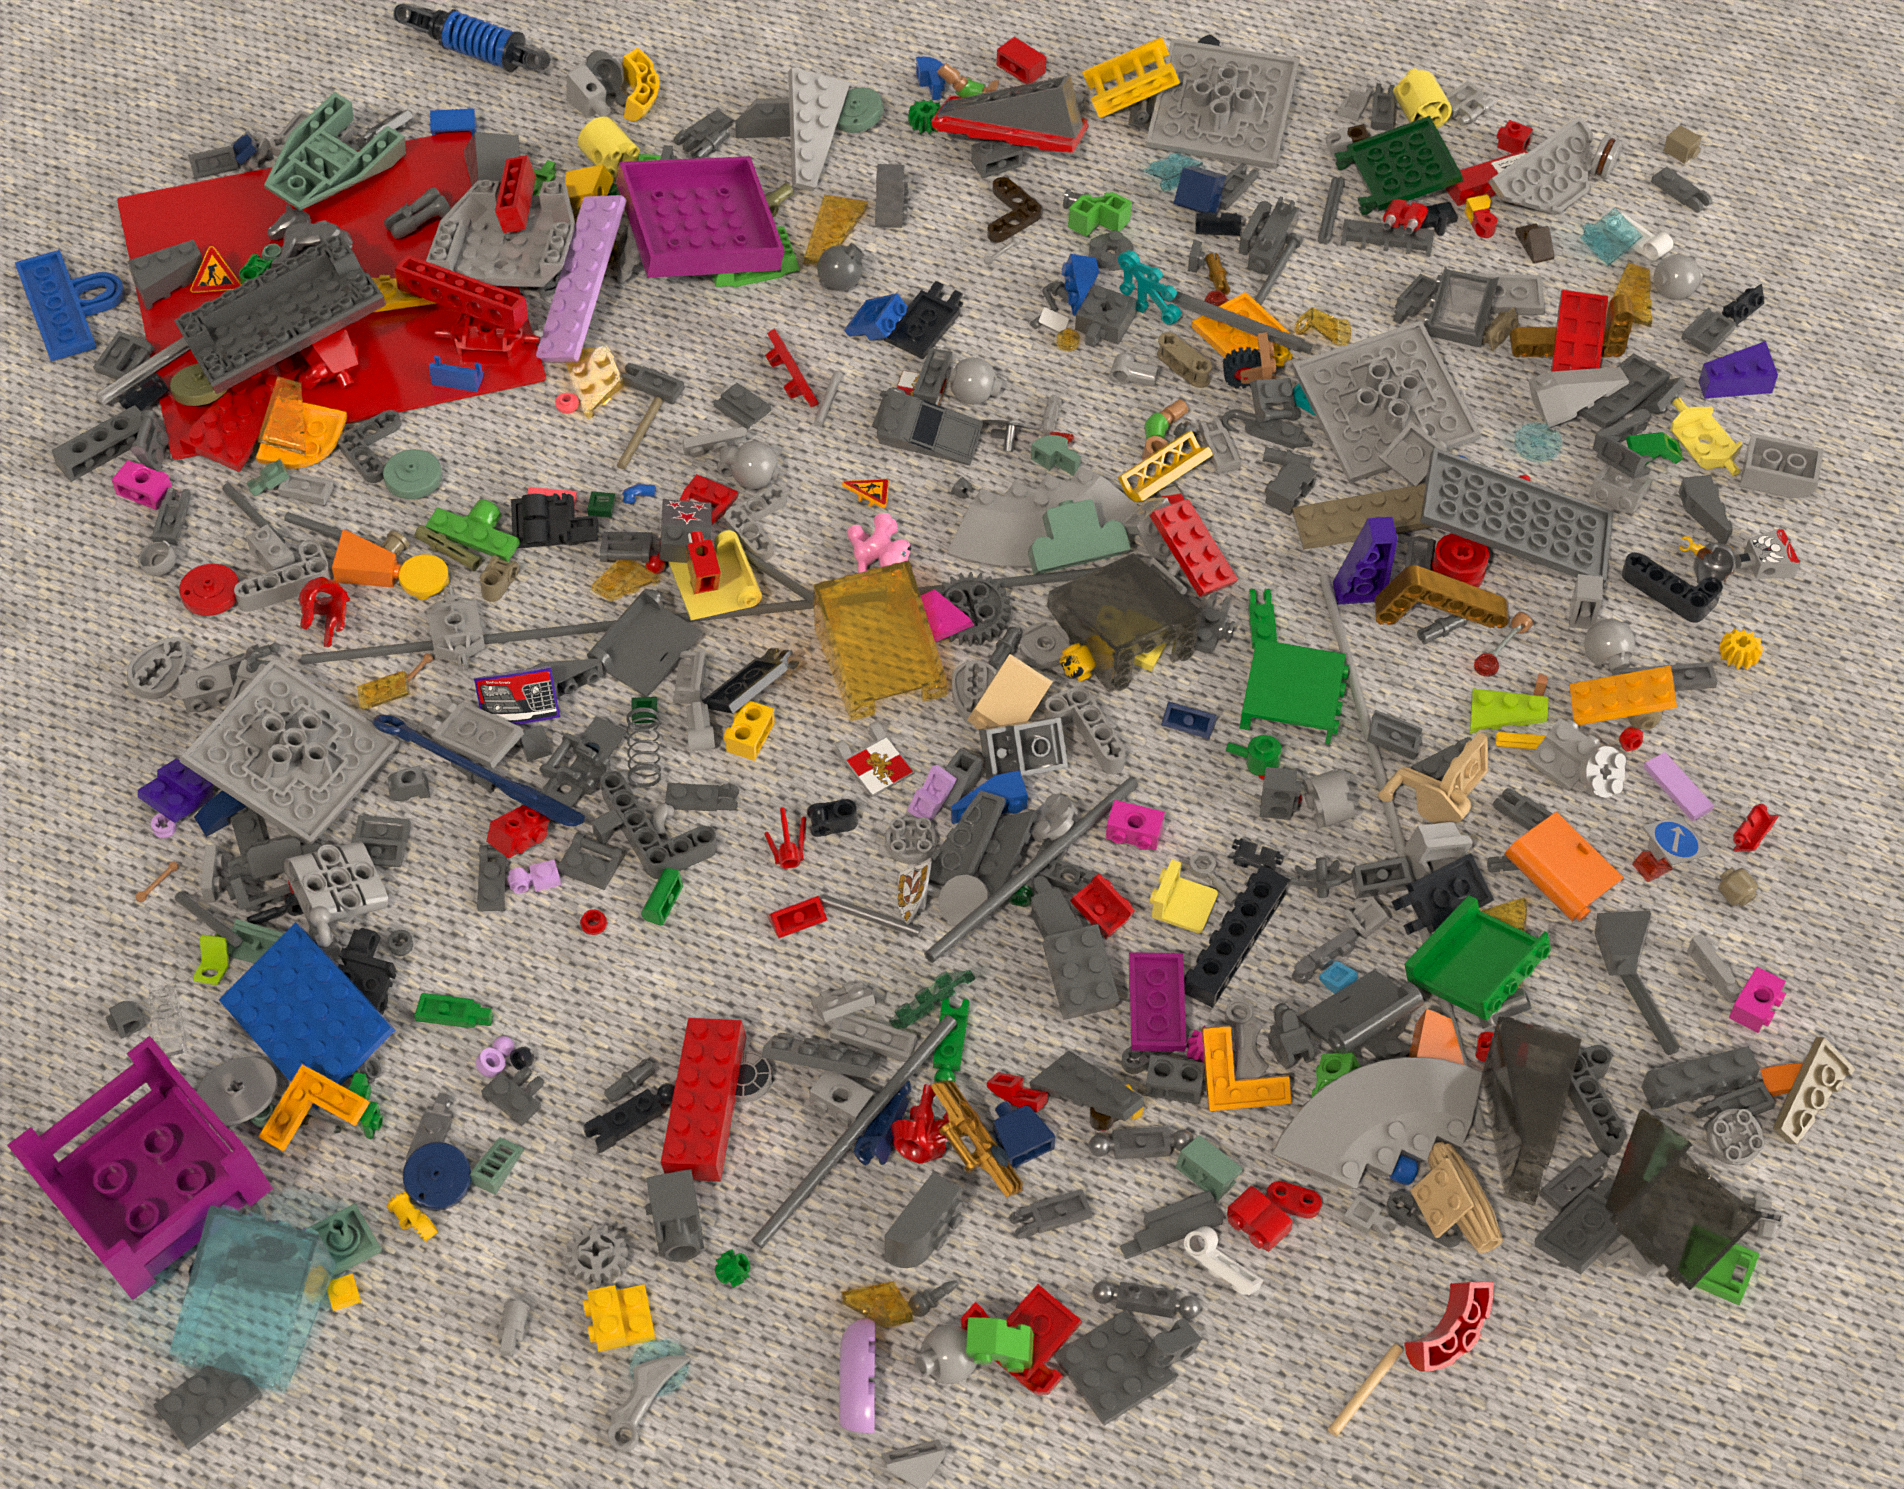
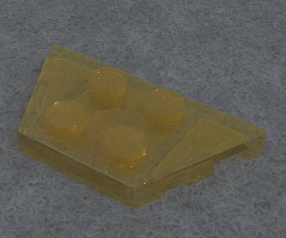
M609 347L582 348L578 362H565L587 419H591L594 416L592 412L600 404L605 405L612 395L625 385L614 355Z

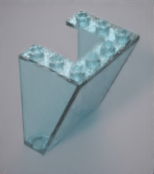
M210 1205L169 1352L173 1360L178 1364L199 1370L208 1365L250 1377L258 1387L285 1394L337 1266L319 1233L306 1227L302 1228V1230L292 1228L289 1223L281 1220H275V1223L269 1222L263 1216L252 1212L244 1215L227 1205H221V1208Z

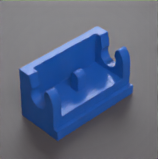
M474 108L430 110L431 134L437 135V132L471 131L473 136L477 132Z
M434 356L435 363L431 362L429 365L432 385L473 392L478 391L484 376L481 363L475 362L476 369L442 364L440 356Z

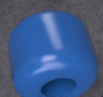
M1400 1154L1392 1175H1389L1390 1179L1403 1185H1410L1417 1175L1418 1162L1413 1158Z

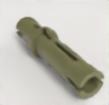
M420 525L416 529L414 537L431 546V550L434 552L439 551L474 572L481 566V557L447 539L446 535L442 533L437 534L424 525Z

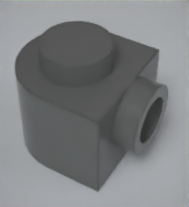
M133 1001L119 1002L109 1008L110 1015L105 1017L112 1032L117 1030L121 1039L141 1030L145 1025V1020Z

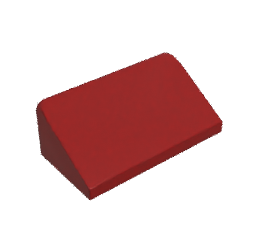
M819 896L767 914L778 939L828 921Z

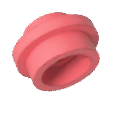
M562 393L555 399L556 408L564 414L573 413L579 405L578 397L572 393Z

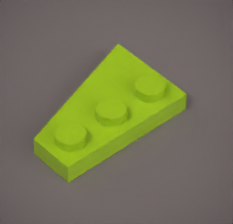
M1472 689L1470 733H1476L1482 729L1491 728V730L1501 729L1503 726H1524L1547 722L1548 697Z

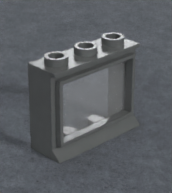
M1444 267L1443 274L1437 276L1435 288L1438 289L1437 294H1432L1429 307L1432 308V312L1427 313L1424 326L1428 327L1427 332L1429 336L1481 348L1484 330H1486L1489 313L1493 306L1494 295L1497 293L1499 277L1490 279L1449 270L1447 267Z

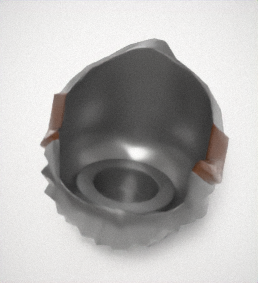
M1709 543L1698 551L1693 564L1698 584L1706 577H1715L1723 583L1726 582L1728 576L1733 574L1734 568H1736V557L1731 546L1724 543Z

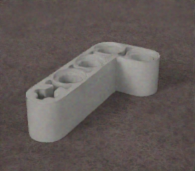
M310 539L303 541L299 545L301 562L238 582L235 585L234 592L240 610L251 612L297 597L304 585L312 579L319 577L331 579L328 562L319 542Z
M1077 686L1048 697L1045 702L1044 719L1061 717L1062 726L1074 722L1101 768L1106 773L1112 775L1122 772L1125 762V748L1091 693L1086 688Z

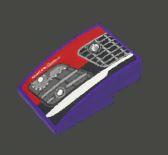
M550 665L474 678L479 708L515 725L560 717Z

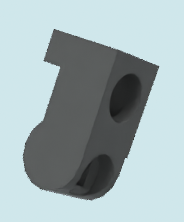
M1182 1318L1175 1322L1168 1334L1162 1332L1155 1335L1146 1349L1145 1357L1155 1367L1163 1368L1190 1357L1202 1339L1185 1318Z

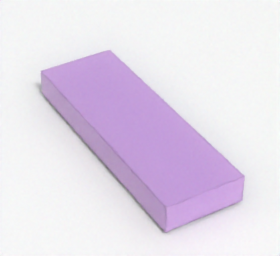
M1666 752L1645 762L1643 768L1691 821L1713 810L1714 805Z

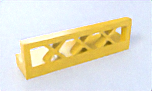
M1187 431L1118 476V479L1126 496L1133 502H1140L1213 454L1209 447H1199L1193 432ZM1188 439L1192 451L1186 454L1181 452L1183 442ZM1167 452L1174 454L1171 465L1163 463L1165 453ZM1150 463L1157 465L1155 475L1152 477L1145 475L1147 465ZM1131 475L1139 477L1137 487L1134 489L1131 488L1127 480Z

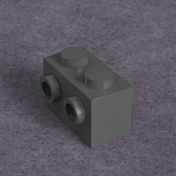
M990 139L971 146V162L981 178L1022 167L1023 149L1020 145L1008 144L1004 140Z

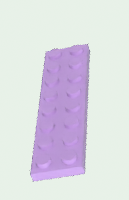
M622 195L590 196L583 199L576 227L545 323L543 336L537 349L536 356L541 358L542 362L579 361L627 201Z

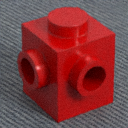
M1509 119L1504 127L1501 126L1496 136V139H1498L1497 148L1511 154L1526 150L1530 145L1533 129Z

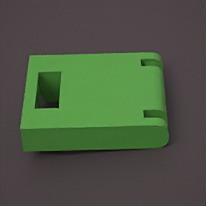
M1696 1227L1692 1231L1679 1263V1269L1675 1273V1278L1736 1305H1740L1760 1254ZM1736 1264L1747 1268L1742 1284L1731 1279Z

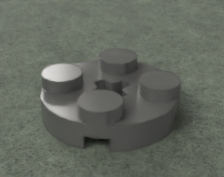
M1114 230L1090 240L1089 257L1096 258L1098 268L1100 269L1104 267L1109 268V271L1121 270L1118 256L1127 250L1134 251V247L1129 239L1122 236L1120 231ZM1108 250H1114V251H1115V254H1112L1111 252H1107V251H1108Z

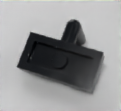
M1450 201L1426 206L1428 214L1420 229L1433 227L1438 236H1443L1446 225L1455 223L1458 219Z

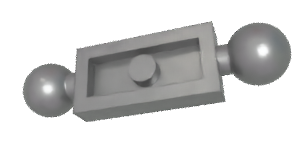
M1168 1126L1112 1130V1139H1108L1102 1134L1094 1135L1089 1141V1150L1098 1157L1105 1156L1110 1150H1114L1115 1160L1167 1157L1171 1153L1170 1147L1181 1151L1194 1138L1185 1129H1180L1172 1136H1169Z
M1100 1281L1094 1285L1092 1290L1093 1298L1100 1304H1107L1112 1300H1116V1309L1172 1319L1174 1311H1178L1185 1319H1193L1198 1316L1201 1310L1200 1303L1195 1297L1185 1296L1181 1300H1177V1291L1165 1288H1155L1120 1281L1119 1289H1115L1110 1282Z

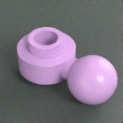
M500 1036L495 1039L492 1048L484 1049L477 1056L476 1067L482 1075L495 1077L504 1069V1058L510 1056L511 1051L514 1050L512 1039L507 1036Z

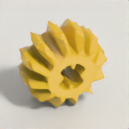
M1735 628L1730 633L1726 632L1718 648L1721 653L1720 660H1727V667L1732 664L1736 665L1737 670L1741 666L1746 670L1751 665L1755 666L1763 652L1761 638H1755L1754 632L1746 633L1744 628L1741 632Z

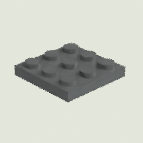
M1126 1310L1054 1353V1359L1104 1426L1176 1381V1376L1168 1366L1158 1368L1147 1361L1145 1352L1150 1345V1341Z

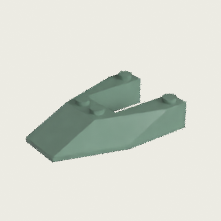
M334 92L290 133L264 184V188L298 210L305 209L391 168L406 154L405 136L387 125L359 152L355 151L335 138L354 118L352 102Z

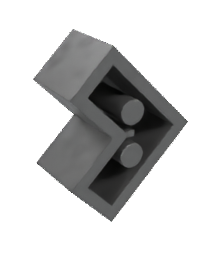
M877 164L875 227L902 228L903 220H907L908 207L904 206V204H908L909 191H904V188H908L909 174H904V165Z

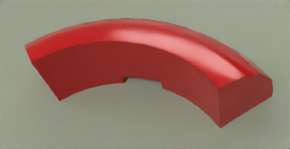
M1494 1282L1450 1283L1448 1305L1439 1324L1423 1338L1412 1342H1404L1407 1358L1415 1370L1426 1372L1443 1369L1454 1364L1464 1353L1470 1352L1482 1336L1480 1331L1485 1319L1490 1317Z

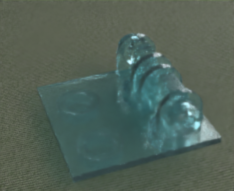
M1173 153L1167 159L1152 162L1149 167L1142 170L1145 173L1160 178L1162 180L1160 188L1163 191H1170L1177 188L1183 167L1192 165L1199 167L1203 165V162L1184 156L1181 153Z
M1614 207L1596 224L1586 223L1583 226L1584 234L1580 238L1609 266L1643 236Z

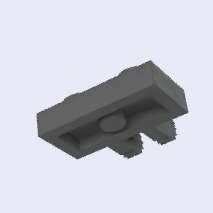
M526 1066L515 1074L512 1081L500 1072L481 1090L482 1095L521 1126L541 1108L540 1102L532 1096L544 1084V1079L537 1076L528 1083L525 1090L520 1088L532 1074L531 1069Z

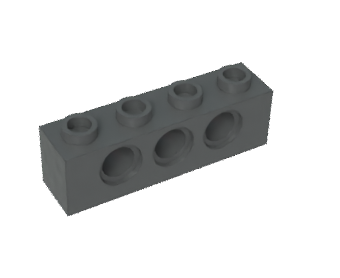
M134 405L54 448L51 451L57 467L72 482L131 450L132 443L136 441L139 432L142 412Z

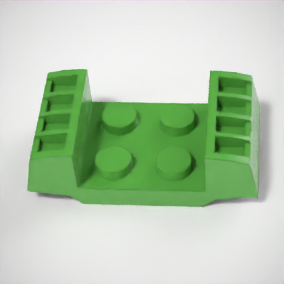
M776 227L785 250L780 270L711 274L715 287H738L781 278L785 274L800 270L785 227Z

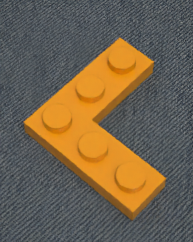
M1231 1026L1202 1028L1209 1111L1291 1104L1290 1078L1288 1075L1235 1080Z
M302 1064L258 1137L284 1152L313 1103L356 1126L370 1102Z

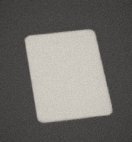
M1044 307L1039 319L1040 323L1061 333L1065 331L1069 318Z

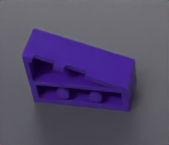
M1764 341L1704 363L1698 382L1704 399L1773 393L1778 373L1767 343Z

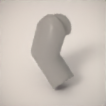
M666 803L658 805L650 818V823L660 839L667 837L664 827L665 819H671L674 815V808Z

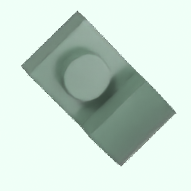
M1057 435L1041 437L1031 444V460L1049 471L1056 465L1073 476L1080 467L1081 456L1067 448L1068 439Z

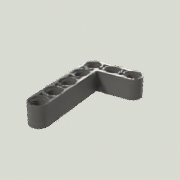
M611 770L601 776L600 783L603 799L610 811L614 809L622 819L623 824L620 825V828L651 878L659 879L665 868L681 871L715 855L717 852L716 832L712 827L699 826L662 842L620 772Z

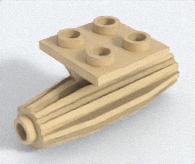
M1444 1142L1434 1144L1427 1159L1431 1172L1410 1190L1435 1238H1439L1457 1223L1464 1236L1478 1253L1483 1254L1494 1250L1501 1245L1503 1238L1493 1208L1473 1171L1451 1144H1444Z

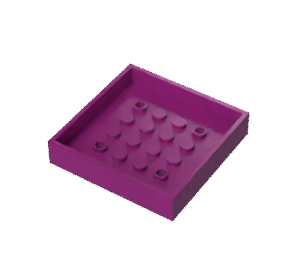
M751 156L619 162L616 184L620 195L627 200L624 208L647 278L777 271L781 269L785 250Z

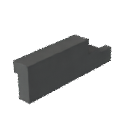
M1207 1191L1144 1214L1143 1221L1147 1229L1135 1233L1134 1240L1120 1245V1249L1126 1260L1184 1239L1187 1234L1200 1227L1214 1228L1222 1225L1223 1218L1211 1192Z

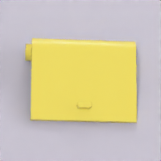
M723 531L714 540V550L721 571L718 590L694 594L687 563L668 562L690 620L753 607L762 599V593L738 535L734 531Z

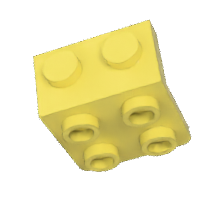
M1171 859L1168 868H1163L1158 881L1161 883L1159 889L1154 888L1149 903L1153 904L1152 918L1195 933H1201L1216 902L1218 892L1213 888L1180 878L1181 862Z

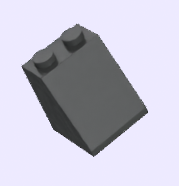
M475 132L464 149L471 186L477 181L482 180L499 181L501 185L506 159L520 156L519 135Z

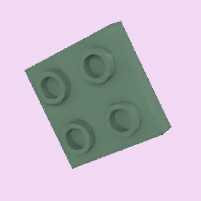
M356 1203L304 1229L308 1241L330 1279L382 1252L379 1243Z

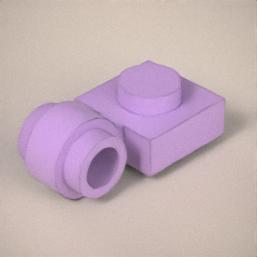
M555 860L529 865L530 873H527L520 867L510 870L507 877L510 889L516 894L525 893L530 885L534 886L535 892L561 885Z

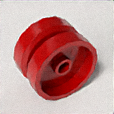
M1452 533L1445 535L1437 543L1431 571L1479 588L1483 583L1488 564V547Z

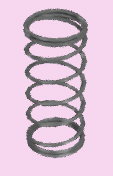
M636 708L630 711L626 718L628 723L627 734L629 736L627 739L629 746L627 751L629 757L628 768L630 769L628 780L637 787H651L661 780V767L656 764L661 758L656 753L660 749V744L656 742L660 738L659 732L656 731L659 727V714L650 708ZM637 712H650L657 717V719L649 717L639 718L633 722L629 720L630 716ZM644 719L655 721L654 723L649 725L633 724L636 721ZM631 727L632 729L637 731L630 734L629 728ZM654 731L657 734V738L654 740H637L632 737L637 732ZM630 738L637 742L630 745ZM654 742L658 745L655 751L640 752L632 748L638 743ZM631 749H632L634 752H637V753L634 754L632 757L630 756V750H631ZM639 754H656L658 756V760L653 763H640L632 758ZM631 760H632L634 763H637V765H635V766L632 767V768H631V766H630ZM648 765H655V766L658 767V769H656L655 767H652V766H648ZM651 770L656 773L644 775L636 773V771ZM633 773L644 777L657 774L659 776L657 780L650 783H638L631 779Z

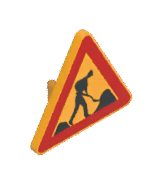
M210 246L192 284L191 292L234 290L241 286L240 281L215 247Z
M888 479L842 482L844 488L859 495L858 500L860 502L866 499L870 501L869 507L876 504L881 508H886Z

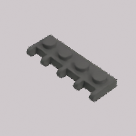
M1344 219L1341 246H1345L1347 241L1361 242V248L1364 249L1366 243L1384 245L1383 251H1388V246L1406 248V254H1410L1411 249L1426 251V257H1431L1434 230L1419 228L1411 234H1407L1404 226H1399V228L1391 227L1389 230H1385L1381 223Z

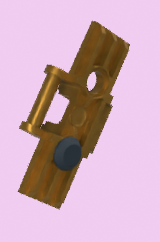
M944 1080L930 1085L946 1109L950 1121L940 1128L939 1132L942 1136H946L965 1164V1171L970 1173L981 1167L990 1174L1006 1198L1021 1193L1023 1191V1182L1008 1162V1155L996 1144L979 1119L980 1116L972 1109L955 1082ZM969 1136L975 1145L976 1150L972 1154L961 1140L962 1137Z

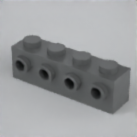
M1749 1046L1647 1071L1641 1088L1651 1109L1655 1110L1754 1084L1760 1068Z

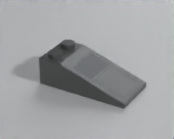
M890 391L876 434L879 444L970 466L983 421L914 396Z

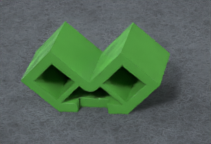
M1114 192L1104 193V196L1091 197V194L1082 195L1069 208L1068 228L1085 237L1099 224L1111 231H1121L1130 222L1132 201Z
M968 1317L966 1353L968 1357L974 1358V1363L986 1365L991 1364V1360H998L1003 1368H1007V1371L1017 1373L1024 1372V1368L1032 1369L1034 1333L1030 1326L1020 1324L1017 1327H1007L1006 1320Z

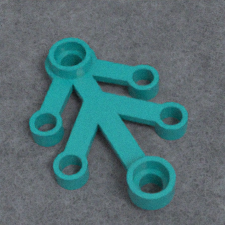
M1131 250L1122 252L1118 256L1119 266L1124 270V281L1119 286L1120 291L1124 295L1129 296L1135 290L1134 276L1138 281L1136 311L1144 313L1149 307L1147 301L1148 294L1161 310V320L1167 325L1175 324L1182 316L1181 310L1174 304L1167 305L1157 291L1161 293L1166 301H1172L1177 295L1176 289L1171 285L1159 283L1163 277V273L1159 268H1152L1140 263L1139 256Z

